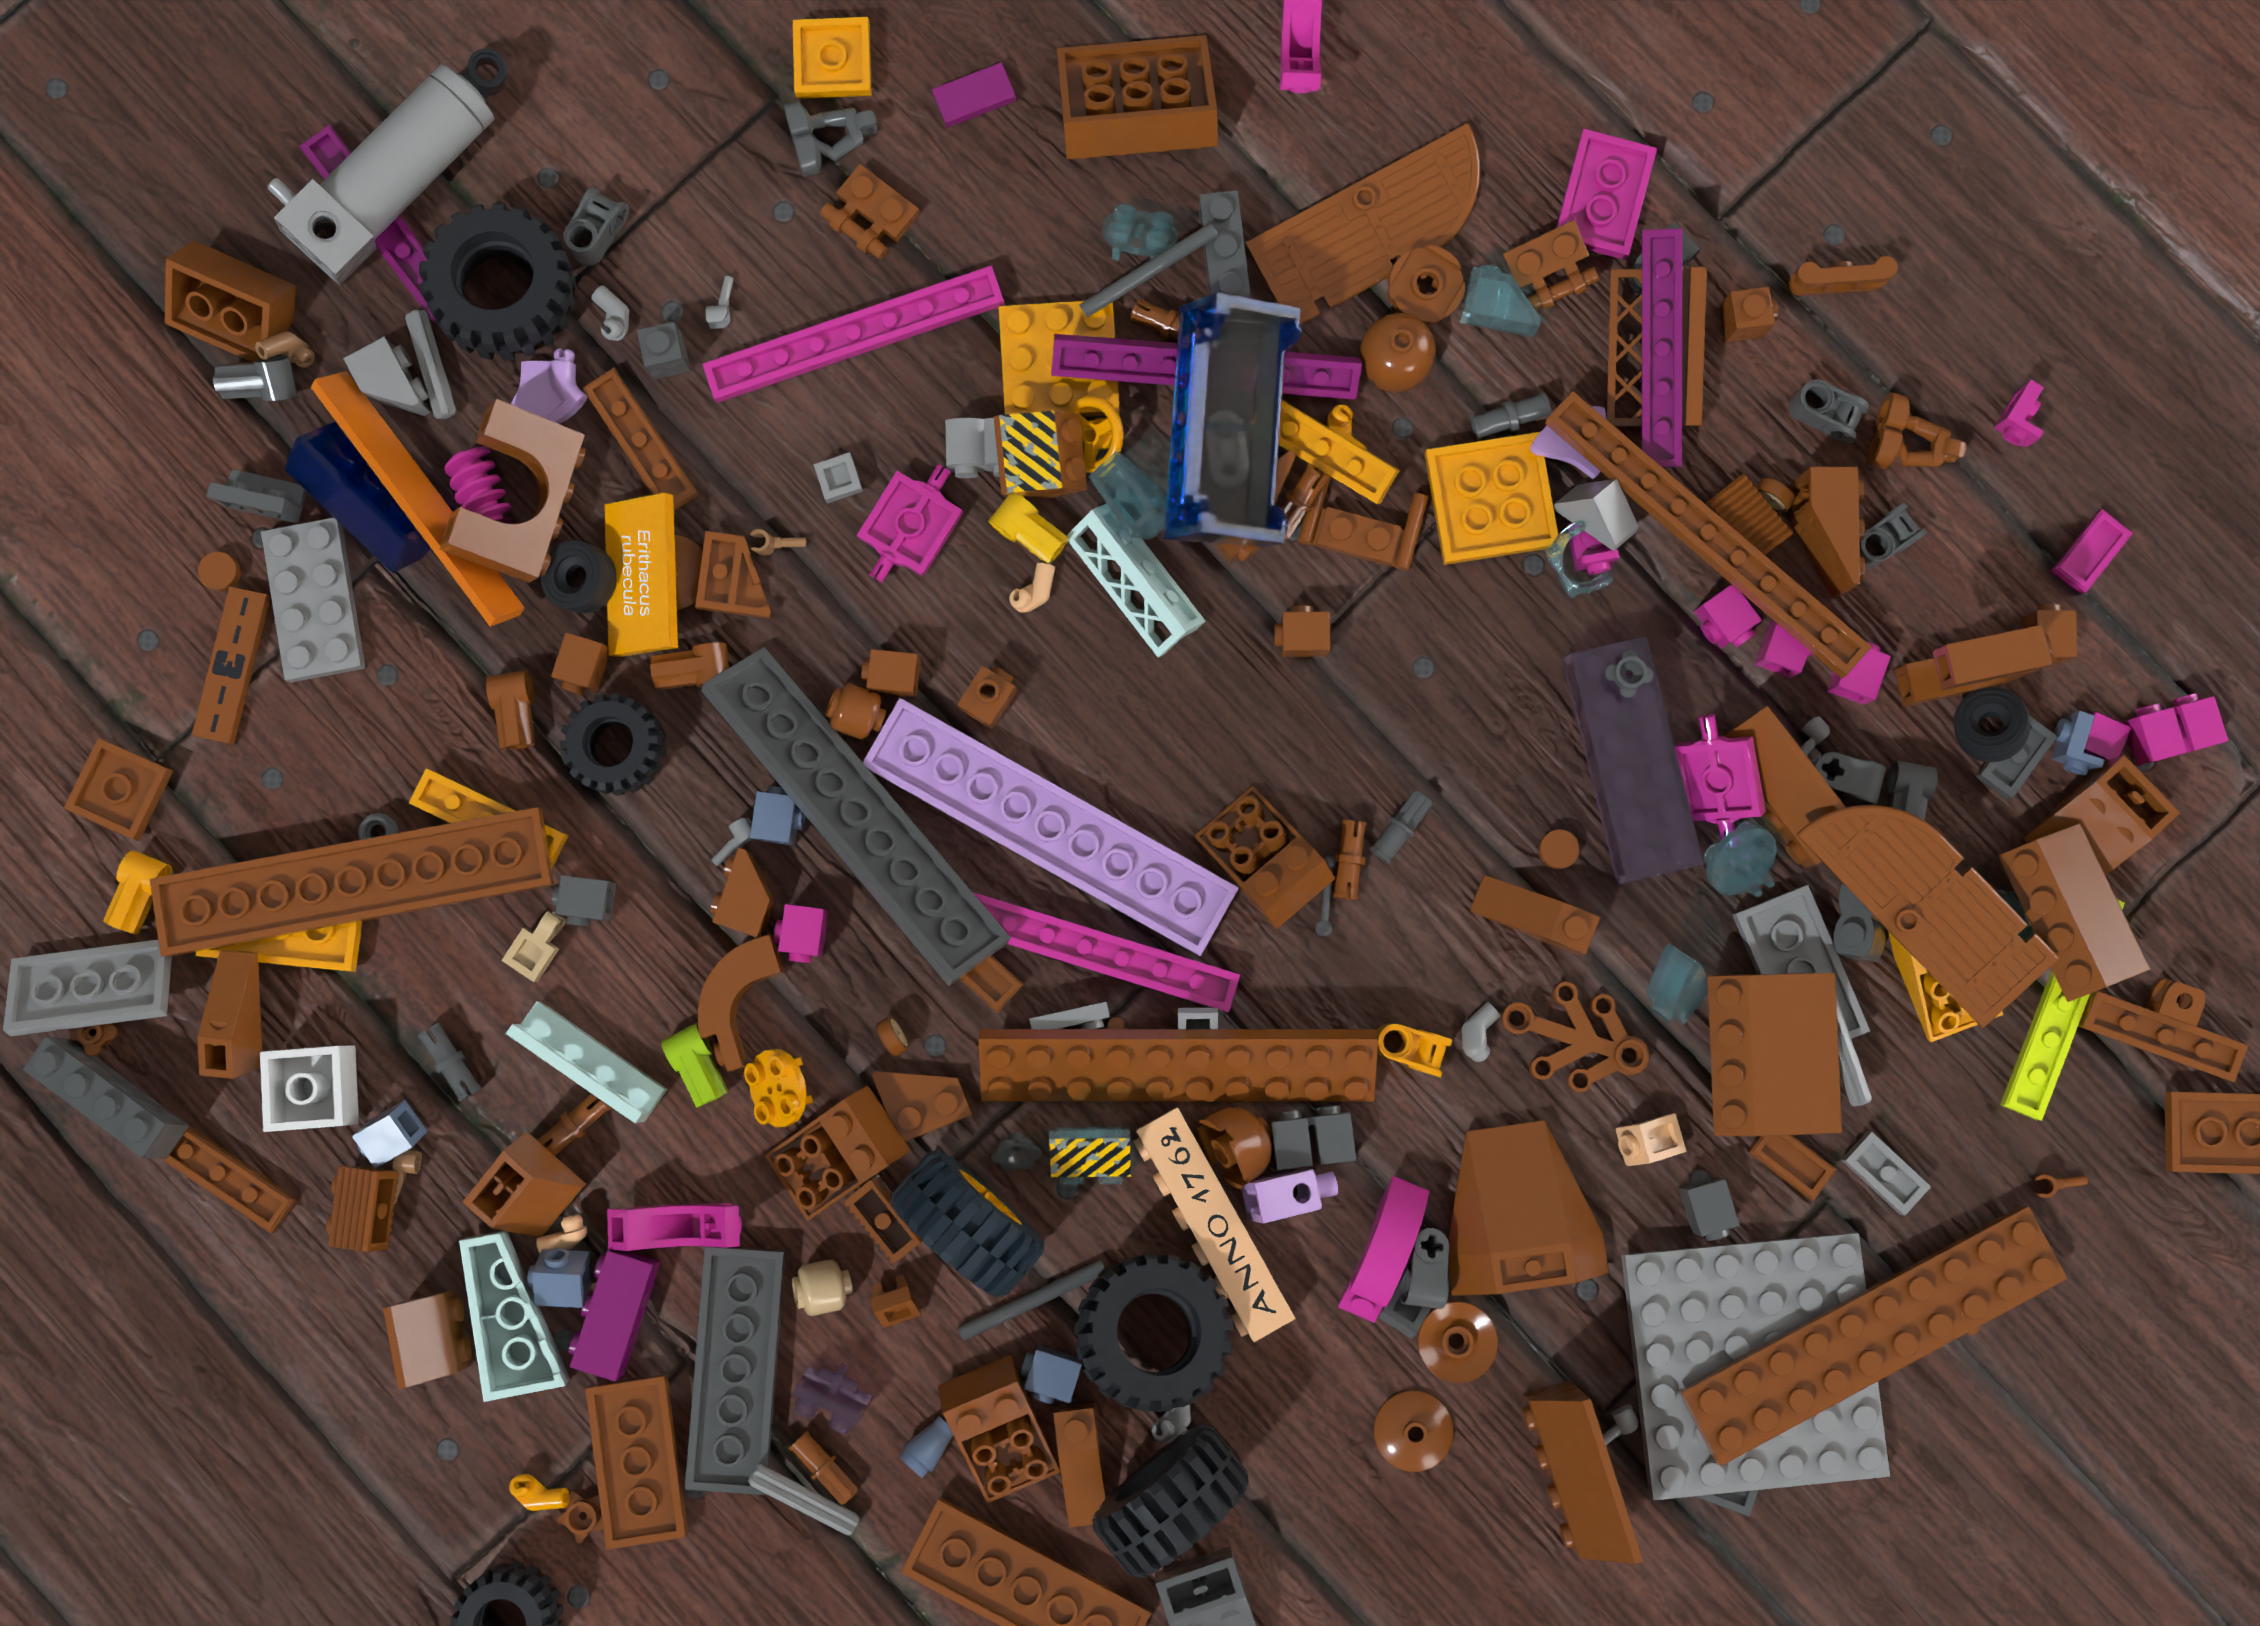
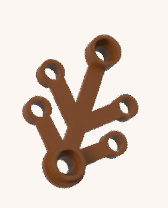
M1571 982L1556 984L1553 988L1552 996L1555 1002L1563 1005L1575 1029L1534 1016L1532 1009L1520 1002L1507 1005L1501 1013L1502 1026L1512 1034H1523L1531 1031L1571 1044L1547 1057L1538 1056L1532 1059L1529 1064V1071L1536 1079H1549L1554 1074V1071L1591 1052L1607 1056V1058L1586 1070L1577 1068L1568 1073L1566 1078L1567 1085L1575 1092L1587 1091L1592 1083L1616 1071L1624 1075L1638 1074L1646 1068L1649 1062L1647 1045L1638 1037L1628 1036L1615 1011V1001L1607 994L1595 995L1591 999L1589 1006L1595 1016L1602 1017L1612 1041L1596 1035L1577 998L1578 990ZM1562 986H1567L1571 989L1572 995L1568 1001H1564L1559 997V990ZM1601 998L1606 999L1609 1003V1009L1605 1013H1600L1596 1008V1003ZM1513 1011H1519L1523 1016V1021L1518 1026L1512 1025L1509 1020L1510 1014ZM1626 1048H1631L1635 1053V1058L1630 1063H1626L1622 1058V1052ZM1541 1060L1548 1064V1072L1543 1076L1537 1074L1535 1070L1536 1064ZM1577 1073H1582L1586 1078V1083L1581 1088H1577L1573 1084V1077Z

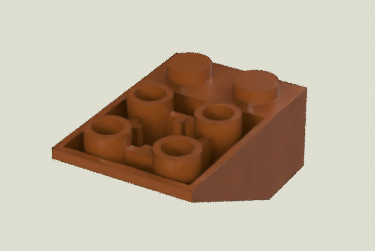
M1810 467L1789 485V488L1795 495V501L1789 508L1790 524L1831 599H1837L1858 586L1860 580H1863L1865 575V559L1860 557V542L1864 537L1865 524L1863 518H1859V503L1863 500L1864 483L1862 479H1858V467Z
M2125 755L2105 760L2103 768L2094 770L2022 840L2027 844L2081 824L2105 875H2107L2155 838L2180 812Z
M1253 786L1194 835L1204 849L1276 930L1335 880L1325 860Z
M866 1086L840 1101L767 1153L765 1157L805 1219L809 1221L901 1159L911 1150L869 1086Z
M1008 1355L938 1385L942 1413L987 1503L1060 1473V1468L1028 1390L1024 1389L1025 1382L1022 1376H1020L1012 1355Z

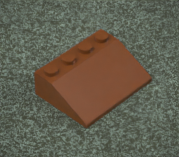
M1206 35L1057 48L1067 159H1087L1090 157L1218 146L1217 104Z
M1836 973L1722 974L1707 976L1714 1136H1779L1842 1133Z
M1569 1380L1523 1394L1527 1406L1521 1407L1522 1416L1528 1431L1535 1430L1539 1445L1533 1446L1534 1453L1540 1469H1547L1552 1484L1546 1485V1491L1553 1509L1560 1508L1564 1523L1559 1524L1558 1528L1566 1549L1572 1547L1581 1559L1627 1564L1642 1563L1643 1559L1591 1399Z

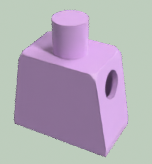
M1300 1168L1261 1176L1254 1181L1248 1182L1241 1189L1247 1220L1267 1223L1322 1209V1198L1338 1195V1185L1334 1173L1327 1172L1315 1175L1313 1169ZM1297 1186L1298 1194L1294 1199L1293 1189Z

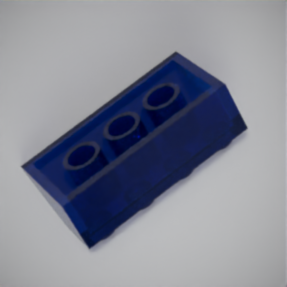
M336 421L295 439L285 470L387 569L395 573L421 560L427 554L431 547ZM447 503L450 509L454 512L455 510Z

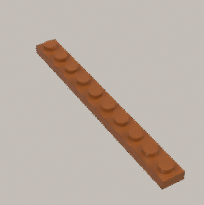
M1572 391L1547 418L1545 424L1606 477L1617 479L1621 489L1840 678L1843 679L1872 648L1575 392Z

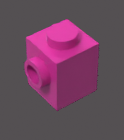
M1732 584L1694 611L1702 622L1701 630L1704 636L1712 644L1717 643L1721 649L1731 642L1736 648L1755 635L1752 627L1762 621L1744 595Z
M785 904L783 920H777L774 930V943H779L778 951L789 953L788 961L811 964L812 956L823 957L829 911Z

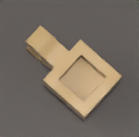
M547 911L534 932L529 928H522L501 960L533 982L539 981L559 950L550 942L561 931L567 919L555 914V911L552 913Z

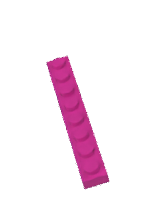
M991 265L717 358L702 365L713 398L716 403L981 314L999 306H1004V299Z
M973 892L1011 937L1007 943L1009 945L1202 1005L1218 1008L1225 1012L1230 1010L1240 974Z

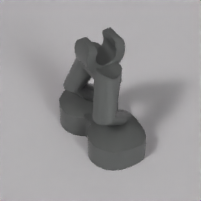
M799 101L783 104L803 178L820 174L821 154L836 162L860 145H863L864 137L877 134V121L874 112L871 110L856 114L855 108L809 115L806 108ZM824 127H846L848 134L832 147L817 140L812 135L813 129Z

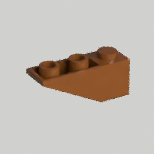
M221 950L219 953L197 1036L199 1076L234 1079L261 1068L262 1033L258 952Z

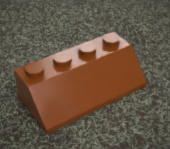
M1766 706L1747 716L1721 736L1727 738L1753 736L1766 813L1761 818L1772 832H1779L1787 843L1785 850L1794 862L1799 865L1802 863L1805 868L1814 866L1822 861L1803 843L1796 833L1815 819L1846 807L1775 714Z
M2081 824L2034 840L1998 856L2034 933L2036 932L2059 956V959L2051 966V969L2067 1002L2151 969Z

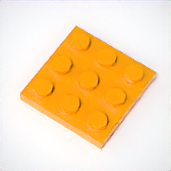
M1084 301L999 306L1005 415L1042 411L1066 412L1075 400L1088 395H1095L1106 399L1115 407L1120 415L1118 381L1051 376L1054 334L1115 338L1113 302L1088 318L1079 305ZM1087 407L1079 412L1083 417L1106 416L1104 412L1095 407Z
M1540 432L1433 448L1425 451L1443 565L1556 548L1560 545L1545 457L1536 455L1530 450V445Z

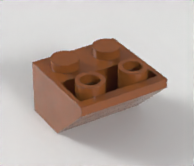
M525 1132L499 1155L462 1203L492 1229L542 1237L586 1183L533 1136Z

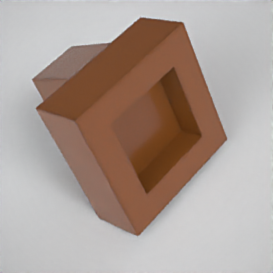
M903 1274L895 1277L897 1288L886 1293L881 1282L873 1284V1298H870L872 1309L883 1328L921 1315L918 1301Z

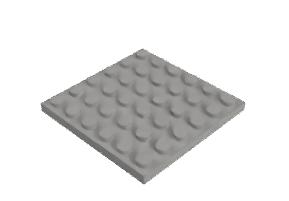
M1853 1232L1621 1255L1650 1499L1654 1501L1890 1477L1878 1382L1723 1466L1716 1464L1678 1391L1866 1290L1859 1233Z

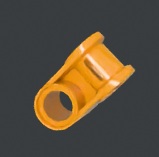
M1388 1023L1381 1025L1377 1029V1053L1380 1056L1408 1065L1407 1067L1441 1078L1443 1072L1440 1070L1446 1047L1451 1046L1452 1039L1399 1024ZM1395 1030L1400 1034L1402 1044L1396 1052L1391 1053L1384 1047L1383 1041L1389 1031Z

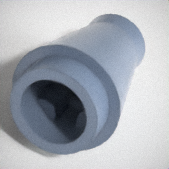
M938 1416L932 1424L903 1445L905 1450L900 1454L899 1458L921 1478L928 1471L931 1473L934 1471L953 1437L948 1423Z

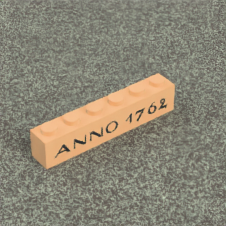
M1176 1106L1136 1129L1139 1138L1133 1141L1144 1162L1150 1158L1153 1160L1159 1171L1153 1175V1178L1163 1196L1169 1193L1173 1196L1178 1207L1172 1210L1183 1232L1189 1228L1193 1232L1198 1242L1191 1246L1202 1266L1210 1263L1217 1276L1213 1279L1218 1284L1215 1287L1219 1296L1225 1295V1298H1229L1233 1304L1236 1313L1232 1314L1231 1318L1240 1335L1243 1337L1249 1333L1253 1342H1256L1296 1319L1178 1107Z

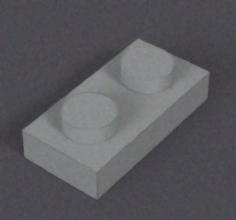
M1107 1002L1030 1018L1029 1021L1031 1029H1064L1065 1027L1079 1024L1080 1029H1096L1104 1027L1103 1019L1110 1018Z
M1867 1131L1841 1159L1896 1212L1903 1216L1931 1188L1924 1179L1870 1131Z

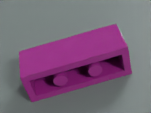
M610 1249L606 1255H600L593 1274L595 1278H598L594 1293H588L581 1310V1316L586 1317L581 1332L576 1331L570 1343L568 1354L573 1355L570 1364L571 1368L612 1381H617L624 1376L661 1261L624 1250Z

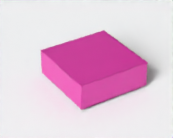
M2097 712L2090 713L2095 717L2084 753L2104 760L2119 757L2131 727Z

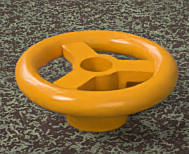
M1095 395L1083 396L1075 400L1066 412L1079 413L1086 472L1098 473L1109 468L1118 458L1123 445V425L1117 410L1109 401ZM1087 407H1095L1104 412L1107 418L1087 421L1079 412ZM1100 449H1109L1103 458L1096 461V455Z

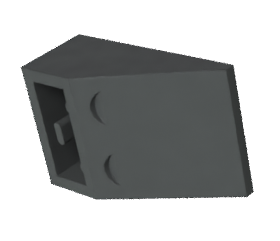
M1231 1547L1155 1572V1584L1169 1626H1257Z

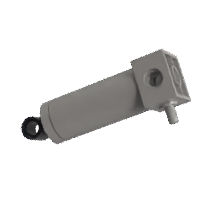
M479 49L471 55L468 60V66L460 74H456L448 67L440 64L320 185L312 179L296 195L279 178H274L268 184V190L285 205L274 217L279 230L340 286L377 249L375 239L495 119L493 113L485 104V100L489 96L496 95L502 91L505 86L507 67L503 57L495 50ZM485 64L491 65L497 70L498 75L493 80H483L476 73L478 67ZM323 228L336 230L334 236L329 239L317 237L318 232Z

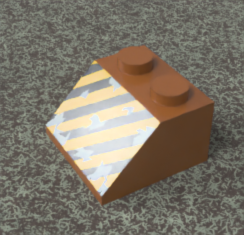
M1042 411L993 417L1001 494L1055 498L1087 490L1082 427L1080 425L1079 413Z

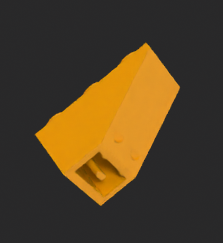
M1889 932L1895 961L1928 1041L1931 1043L1978 1025ZM2003 1012L1998 1014L1995 1018L2002 1016Z

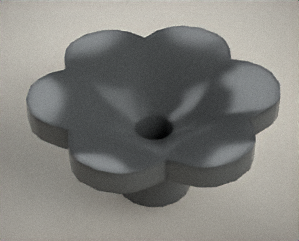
M1018 1132L1009 1134L1008 1140L1000 1141L998 1148L991 1152L992 1161L1000 1163V1167L1008 1171L1017 1168L1030 1169L1035 1165V1160L1041 1157V1149L1032 1145L1030 1140L1024 1139L1023 1135Z

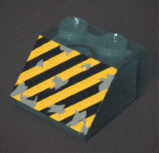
M1052 1127L1049 1130L1051 1177H1060V1184H1084L1083 1177H1099V1184H1123V1177H1131V1127Z

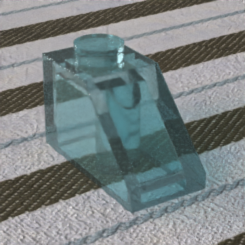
M1491 265L1472 268L1467 280L1459 322L1534 337L1540 327L1541 317L1512 275L1502 273L1500 268Z
M1115 451L1088 476L1129 537L1153 539L1178 516L1159 486L1120 452Z
M1670 943L1663 949L1646 990V994L1653 1004L1650 1009L1667 1022L1674 1018L1684 1025L1708 994V978L1702 965Z

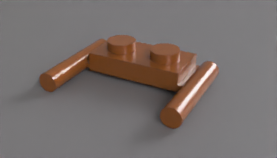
M1328 475L1330 477L1329 480L1326 481L1311 504L1313 510L1305 513L1298 542L1392 566L1402 571H1409L1429 497L1424 494L1414 493L1403 530L1401 526L1330 507L1323 508L1331 476Z

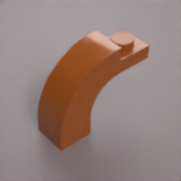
M773 935L759 937L734 948L716 964L702 988L698 1005L701 1039H708L717 1036L718 1043L714 1044V1052L719 1065H725L727 1072L743 1069L748 1064L736 1021L738 1005L743 995L758 982L786 973L780 951H778V944L774 943Z

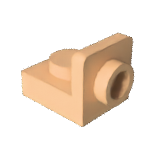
M1676 1113L1616 1128L1619 1150L1627 1166L1649 1164L1687 1152Z

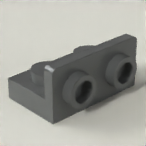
M232 470L225 485L210 482L206 497L226 508L298 524L307 488L302 484Z

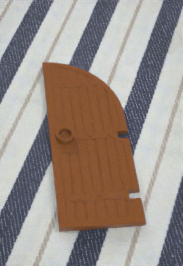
M1469 123L1245 242L1246 248L1279 309L1285 310V319L1291 330L1320 315L1314 303L1315 301L1323 297L1327 307L1331 309L1387 279L1393 267L1391 260L1415 248L1431 245L1442 248L1458 233L1474 206L1480 182L1479 152Z
M1879 805L1851 806L1827 813L1810 822L1796 833L1803 843L1981 1028L1988 1025L2059 959V956L2036 932L2023 941L2018 934L2028 924L1972 866L1960 875L1954 868L1964 857L1940 832L1913 814Z

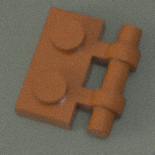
M861 164L856 167L836 192L837 197L846 205L838 210L828 202L820 211V215L830 222L829 226L839 234L844 232L857 242V248L865 254L870 252L879 260L883 259L889 250L886 245L880 242L881 238L886 234L897 243L920 215L919 208ZM860 214L872 226L865 230L853 220Z
M1571 220L1502 253L1517 289L1532 283L1536 291L1535 294L1523 299L1528 314L1542 307L1544 310L1555 306L1554 301L1571 293L1581 294L1587 291L1586 286L1600 280L1594 266L1582 272H1579L1575 262L1590 255L1575 220ZM1564 268L1568 278L1547 287L1543 277Z

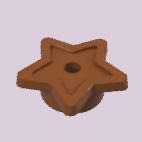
M571 1491L569 1493V1508L556 1519V1522L567 1526L574 1533L576 1542L580 1544L590 1531L603 1530L599 1495L586 1499L577 1492ZM581 1512L587 1514L586 1519L580 1517Z

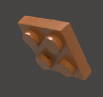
M97 738L64 809L130 839L140 841L173 770L107 740Z

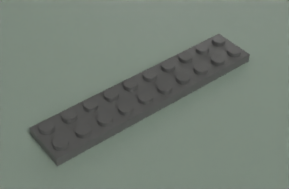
M765 647L703 683L701 692L948 986L1007 945L1011 937Z

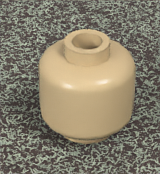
M833 1259L801 1266L797 1277L792 1278V1289L797 1309L804 1308V1311L809 1316L841 1310L846 1303V1294L852 1293L849 1271H841L838 1263Z

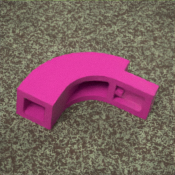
M1283 0L1280 90L1308 93L1320 89L1322 0Z
M1392 1176L1379 1201L1368 1241L1340 1297L1338 1308L1375 1323L1383 1306L1387 1307L1403 1274L1422 1223L1430 1191Z
M731 1203L669 1204L607 1209L608 1249L631 1251L676 1246L721 1248L740 1246L742 1221L739 1216V1206L731 1205Z

